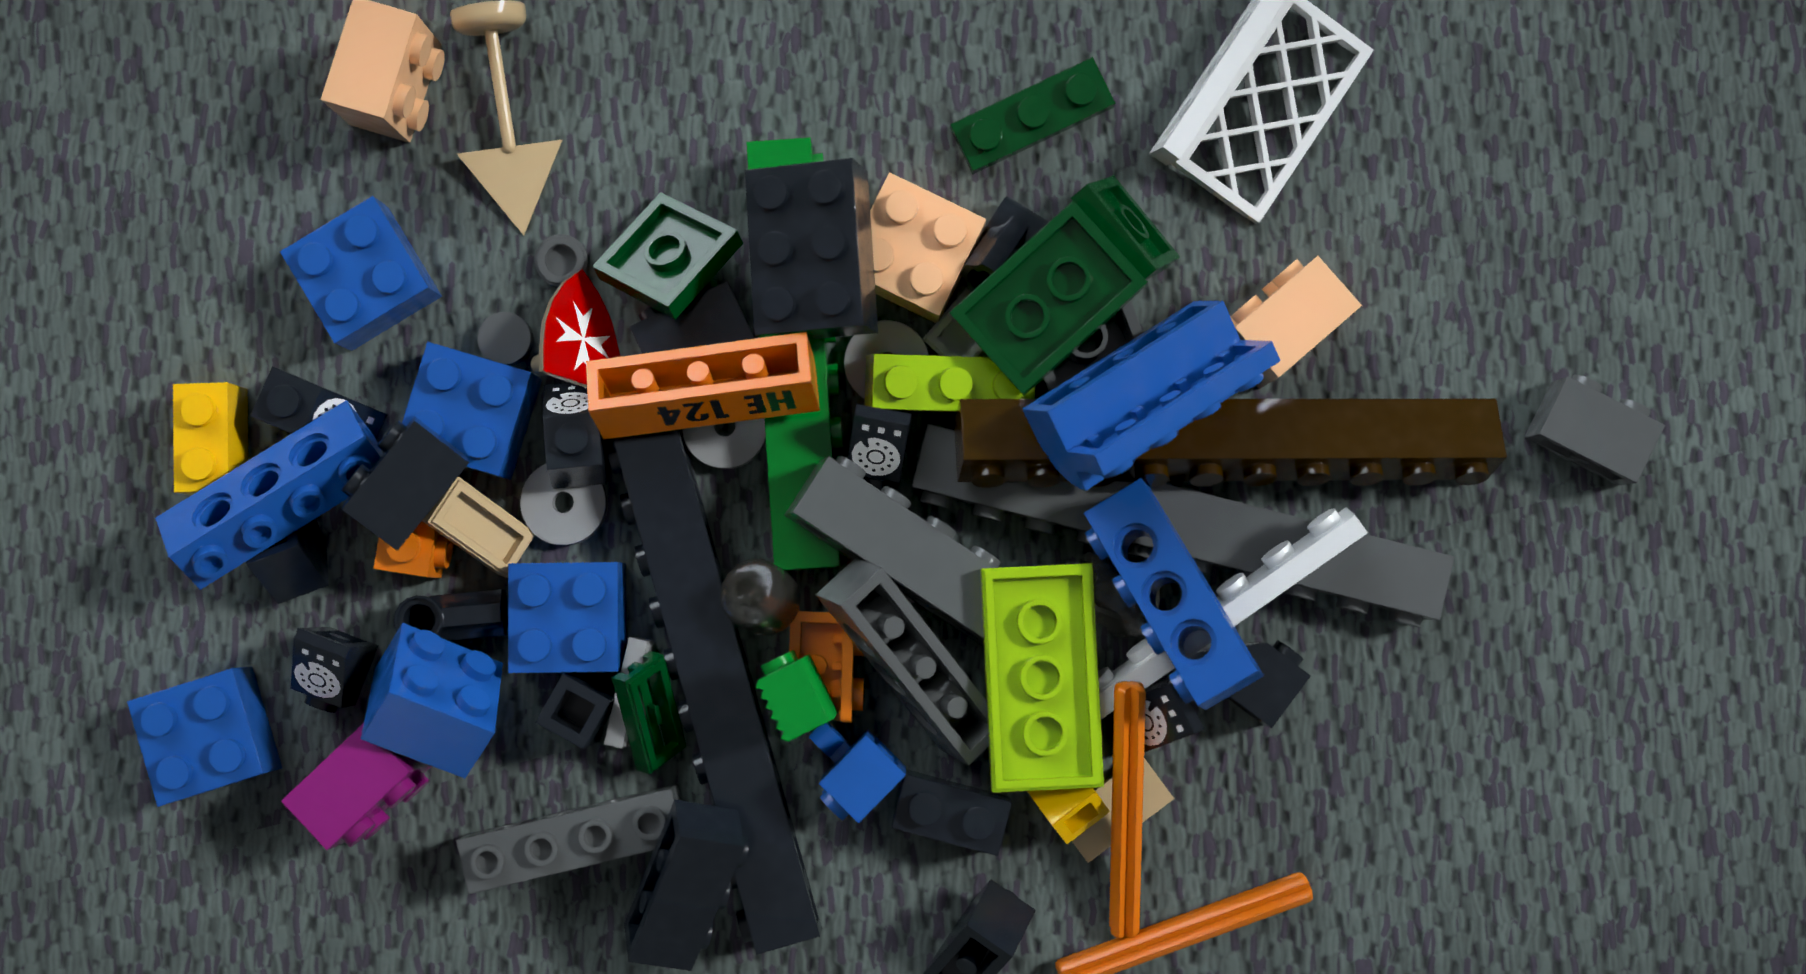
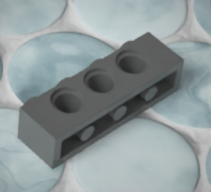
M858 558L853 559L816 596L938 748L961 762L970 765L989 746L987 701L884 569Z
M678 783L493 827L463 836L456 840L468 895L654 850L674 799L682 800Z

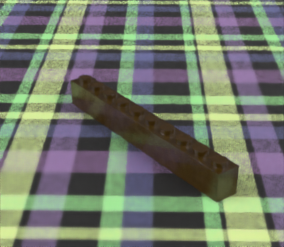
M960 399L954 421L957 482H972L973 485L982 488L996 487L1004 482H1027L1033 487H1050L1059 482H1069L1054 467L1049 457L1042 450L1022 408L1037 399ZM1226 399L1213 414L1192 421L1177 431L1178 434L1173 440L1160 447L1149 449L1134 459L1130 468L1118 475L1103 479L1093 487L1107 486L1114 481H1136L1140 478L1149 487L1160 486L1168 481H1190L1192 485L1205 487L1216 485L1221 481H1244L1249 486H1264L1275 481L1295 480L1303 486L1321 485L1329 480H1350L1352 484L1358 486L1372 485L1382 480H1403L1407 485H1424L1434 480H1456L1460 485H1475L1486 481L1504 462L1507 455L1497 399Z

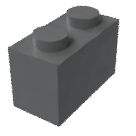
M1574 374L1572 377L1567 376L1552 381L1524 438L1619 486L1638 483L1665 425L1650 418L1651 410L1638 402L1629 399H1620L1618 402L1602 394V385L1585 376Z

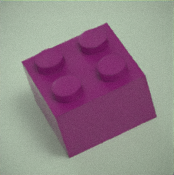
M362 724L281 802L326 850L343 843L352 847L362 838L365 841L368 840L390 820V817L384 812L388 807L392 809L402 800L405 803L408 802L429 783L430 780L424 773L432 766L361 740Z

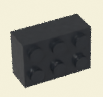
M853 158L745 170L755 336L763 338L807 332L810 340L878 333L868 171Z

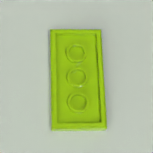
M1092 563L980 569L991 791L995 793L1104 787Z

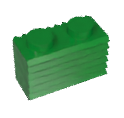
M792 650L761 666L765 677L758 680L756 688L763 690L761 698L768 700L766 708L773 710L771 719L778 721L776 729L783 731L782 740L789 742L836 717L838 711L810 654L798 659L795 651Z

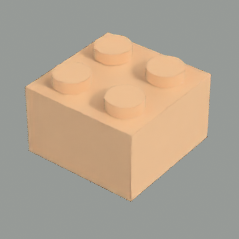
M352 0L321 100L351 126L410 143L414 130L421 131L428 117L429 103L424 98L430 80L437 81L443 70L445 55L444 51L440 50L441 43L417 14L370 0Z
M889 172L870 210L875 293L937 323L942 317L962 277L960 273L966 261L976 248L984 232L986 219Z
M1319 256L1314 258L1305 267L1296 259L1262 289L1268 296L1264 302L1255 295L1230 316L1241 340L1272 341L1281 360L1262 373L1264 379L1256 386L1260 389L1283 375L1362 306Z

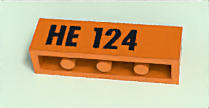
M807 332L586 361L588 412L603 439L820 411L816 364Z

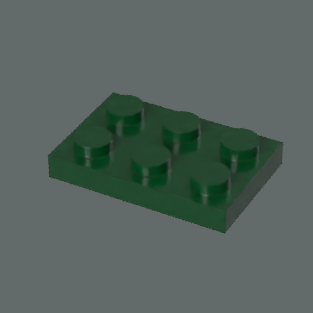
M1072 201L949 313L1025 396L1148 285V281L1083 210Z

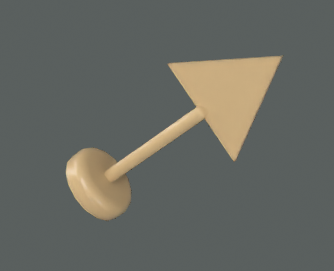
M512 0L468 4L451 10V23L453 29L460 34L469 36L485 35L503 148L458 153L457 155L519 231L525 235L563 140L516 146L498 34L513 31L523 26L526 20L525 4Z

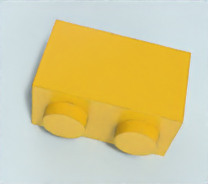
M228 382L173 384L174 493L193 495L248 461V389Z

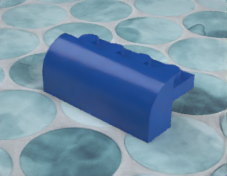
M1193 301L1022 408L1038 443L1054 467L1070 483L1086 491L1103 479L1124 472L1132 466L1134 459L1149 449L1157 448L1170 442L1177 436V431L1192 421L1213 414L1221 407L1223 401L1235 393L1250 389L1259 384L1264 379L1262 373L1281 360L1272 341L1240 339L1224 301Z

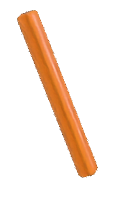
M1121 681L1114 687L1109 926L1112 936L1116 938H1133L1140 932L1146 691L1143 684L1137 681Z
M1297 872L1140 929L1139 934L1133 938H1115L1060 958L1055 962L1057 974H1115L1307 904L1313 900L1312 889L1306 876L1303 873Z

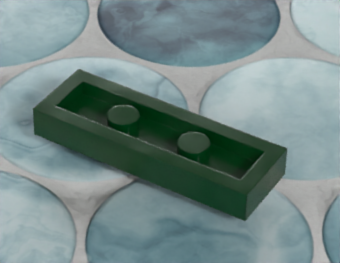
M1091 57L951 123L950 129L973 175L1114 108L1116 103L1094 58Z

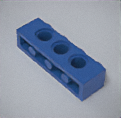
M347 400L157 516L155 519L168 557L200 590L346 500L348 495L342 492L341 489L361 464L371 470L383 455L382 450L377 447L378 442L375 436Z
M1142 478L1084 512L1092 526L1091 529L1084 532L1086 538L1101 560L1110 557L1120 574L1112 579L1116 589L1129 608L1136 603L1138 604L1148 621L1140 626L1141 631L1157 655L1166 651L1176 668V671L1169 674V678L1186 704L1195 700L1197 706L1207 710L1264 676L1151 488ZM1139 537H1150L1153 541V551L1149 558L1140 563L1130 562L1128 548L1132 541ZM1168 583L1179 584L1182 590L1179 604L1168 611L1159 610L1155 601L1158 590ZM1199 630L1207 631L1211 638L1209 652L1200 659H1188L1184 652V642L1188 635Z

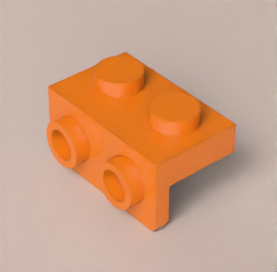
M790 611L789 652L794 650L798 659L810 654L838 711L832 721L851 723L853 711H863L864 678H854V656H864V654L830 612Z

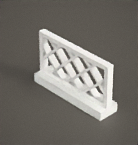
M1251 0L1149 154L1165 165H1173L1229 207L1253 223L1258 224L1374 50L1308 0ZM1290 8L1306 19L1308 40L1285 43L1281 21ZM1319 29L1328 36L1320 37ZM1273 35L1274 45L1264 47ZM1337 42L1355 54L1344 72L1327 74L1322 45ZM1311 47L1316 76L1292 80L1287 51ZM1276 53L1281 83L1256 87L1252 64L1258 56ZM1244 78L1246 89L1236 90ZM1338 80L1330 92L1328 81ZM1317 84L1322 106L1316 115L1298 118L1293 88ZM1282 90L1287 120L1263 124L1258 94ZM1247 96L1252 126L1227 130L1224 106L1229 99ZM1215 121L1217 132L1206 134ZM1310 123L1301 136L1299 124ZM1289 126L1293 144L1292 151L1287 158L1269 161L1264 131ZM1254 133L1259 163L1234 167L1229 137ZM1218 139L1223 170L1206 172L1192 162L1190 157L1200 142ZM1281 166L1272 179L1271 167ZM1260 170L1265 192L1255 207L1239 196L1235 174ZM1225 176L1226 186L1218 181L1216 177Z

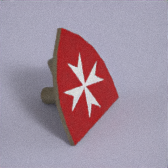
M580 269L563 281L550 298L541 322L539 354L532 357L531 367L538 376L548 375L587 388L586 361L621 356L613 322L605 304L585 271Z

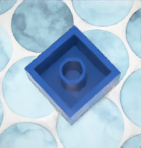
M374 196L280 251L333 342L350 351H353L442 297L389 207Z
M427 342L402 423L407 426L415 416L466 455L469 460V464L466 467L511 480L542 379L529 371Z
M508 563V673L621 671L627 647L626 563Z
M402 622L375 667L360 739L466 778L495 734L503 663L492 659L481 651L467 649L442 639L431 631L420 630Z
M252 666L231 668L127 701L157 807L282 769Z

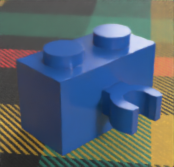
M829 722L817 727L809 736L815 745L834 761L823 773L819 781V785L824 789L820 799L841 820L850 815L859 823L906 776V766L869 729L852 745Z

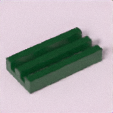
M649 651L643 656V664L634 662L627 667L629 674L619 672L612 677L636 770L647 774L654 772L686 747L664 655ZM647 679L649 680V683H650V687H651V691H652V695H653V699H654L655 705H653V702H652V698H651V694H650V691H649ZM658 725L661 726V730H662V734H663L665 746L663 745V741H662V737H661V733H660V729H659V726H658Z

